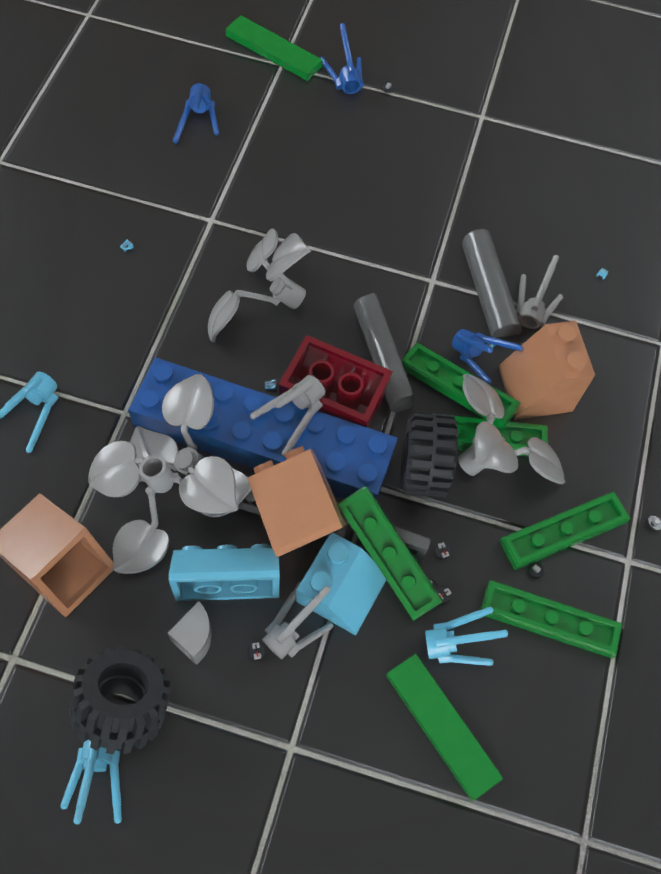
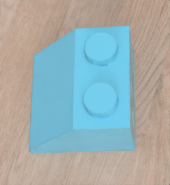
M332 532L297 588L296 602L305 607L325 586H329L330 592L313 612L356 635L384 586L386 578L374 560L362 548Z

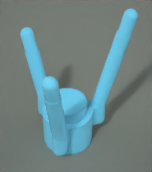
M40 371L36 372L25 387L16 393L0 410L1 419L25 397L35 405H39L41 402L45 403L26 447L27 453L32 452L51 407L58 399V396L54 394L58 387L57 383L49 375Z
M492 607L472 612L446 623L433 624V630L425 631L429 659L438 658L439 664L454 662L492 666L494 662L489 658L450 653L457 652V644L504 638L509 633L507 630L455 636L454 630L447 631L493 613Z
M87 740L84 742L83 748L78 750L77 761L60 807L63 810L67 809L81 772L84 769V776L73 819L75 824H80L93 772H105L107 765H110L115 823H120L122 821L118 764L121 751L115 750L114 754H107V748L103 747L96 751L90 748L91 741Z

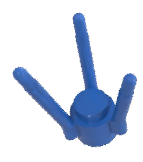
M341 23L340 29L347 65L341 69L338 77L324 57H320V59H322L324 68L335 82L336 89H342L346 94H354L364 86L361 57L357 58L355 68L345 24Z
M198 83L191 87L190 96L186 100L185 109L176 129L173 143H178L191 109L196 113H204L206 110H209L214 134L219 135L215 102L211 100V91L206 85Z
M461 329L455 334L452 347L455 351L461 353L460 360L467 363L488 384L491 383V379L472 360L473 357L479 356L482 351L493 352V348L484 343L518 351L523 350V346L520 344L485 336L480 332L474 334L467 329Z

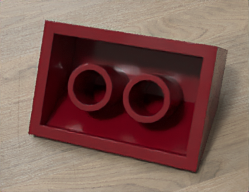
M306 335L279 383V396L302 381L307 375H311L319 380L325 390V395L319 399L323 405L318 410L319 412L370 428L393 371Z

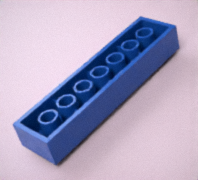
M156 357L154 358L128 409L133 428L140 426L153 432L162 433L171 437L175 442L188 446L181 433V426H172L164 419L162 404L165 395L174 385L193 375L202 374L212 388L214 410L210 421L204 428L195 430L188 427V433L193 443L197 445V450L250 468H255L272 460L274 465L286 460L282 456V451L309 410L308 408L300 409L294 403L289 402L281 408L274 407L257 418L251 419L250 414L276 397ZM317 411L291 450L301 446L304 447L305 451L309 449L314 450L335 497L345 499L367 485L376 500H378L398 438Z

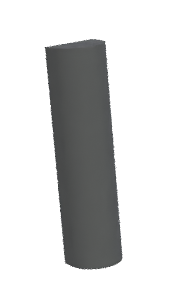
M485 229L474 230L464 237L462 247L490 335L493 338L520 335L522 326L491 234Z
M375 293L365 295L359 298L353 307L373 363L393 371L385 391L389 408L393 412L412 409L413 392L377 295Z

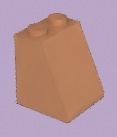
M576 320L545 324L522 344L523 350L514 351L498 367L506 394L521 402L519 409L513 415L514 420L573 412L595 376Z
M303 446L285 453L286 460L276 465L270 460L253 468L255 474L247 478L276 557L341 529L347 524L341 510L337 506L338 503L314 450L309 449L305 451Z
M40 493L0 529V557L65 618L113 571V561L87 528Z

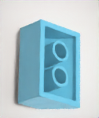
M255 544L251 548L237 549L234 545H220L217 549L185 546L182 550H173L169 570V583L175 601L279 598V557H276L273 548L268 544Z

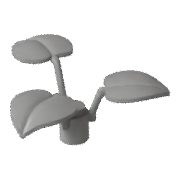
M271 228L254 247L247 260V270L253 273L261 265L267 269L266 279L273 281L270 286L273 297L243 290H236L234 293L230 290L227 291L215 304L209 316L208 335L211 342L215 343L219 332L236 313L240 297L271 302L276 306L282 302L291 309L299 307L305 298L306 290L283 274L298 260L311 252V249L298 234H290L276 249L278 233ZM275 251L272 258L273 262L269 264L267 258Z
M196 374L174 385L164 397L162 404L164 419L172 426H181V433L188 445L187 448L176 453L174 462L166 463L171 470H178L186 475L179 485V494L186 506L206 514L235 512L238 510V504L236 500L235 475L232 467L220 457H204L197 452V445L193 443L188 433V427L195 430L204 428L210 421L214 410V397L210 383L202 374ZM116 441L110 443L94 458L89 470L88 483L91 488L106 496L113 498L126 496L134 491L140 482L141 475L138 465L141 464L145 457L136 458V447L130 442Z
M464 374L462 377L464 378L463 391L465 397L478 413L486 416L487 421L481 422L477 426L475 438L472 439L473 445L458 456L462 469L471 476H475L484 468L512 473L518 468L517 456L525 454L529 456L531 466L542 477L558 484H564L566 481L562 465L550 445L537 437H532L527 442L528 447L514 450L505 441V438L501 436L498 429L492 425L495 420L494 417L501 419L504 416V406L499 395L484 380L473 375Z
M140 426L135 428L130 443L136 447V458L145 457L138 466L141 475L140 482H146L148 485L145 492L149 498L152 522L149 525L144 520L131 521L121 527L115 536L112 548L113 570L121 574H134L148 570L159 563L165 556L169 547V536L165 531L156 529L159 522L155 493H165L172 488L173 483L180 485V482L183 480L178 473H173L166 463L174 462L175 455L179 451L176 442L165 434L153 432ZM233 469L236 482V500L239 505L251 491V487L247 477ZM202 513V514L205 515V516H209V517H221V516L227 515L228 513H225V514H206V513Z

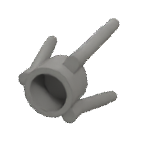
M558 255L553 256L536 298H530L526 302H524L526 275H521L516 312L520 324L525 328L537 329L540 326L543 327L548 317L563 299V295L559 294L547 309H545V304L542 301L559 259Z
M307 375L291 389L250 414V418L255 419L274 407L281 408L290 401L300 409H309L282 451V456L285 457L284 454L291 451L314 414L323 407L319 399L325 395L324 387L318 379Z
M301 581L298 582L274 621L265 629L267 635L262 641L281 660L287 654L293 658L300 649L334 627L333 623L329 622L300 641L295 642L299 638L295 629L330 592L329 586H325L289 624L285 621L281 624L296 600L297 588Z

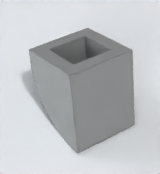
M199 601L168 632L171 642L196 665L208 652L212 638L207 612Z

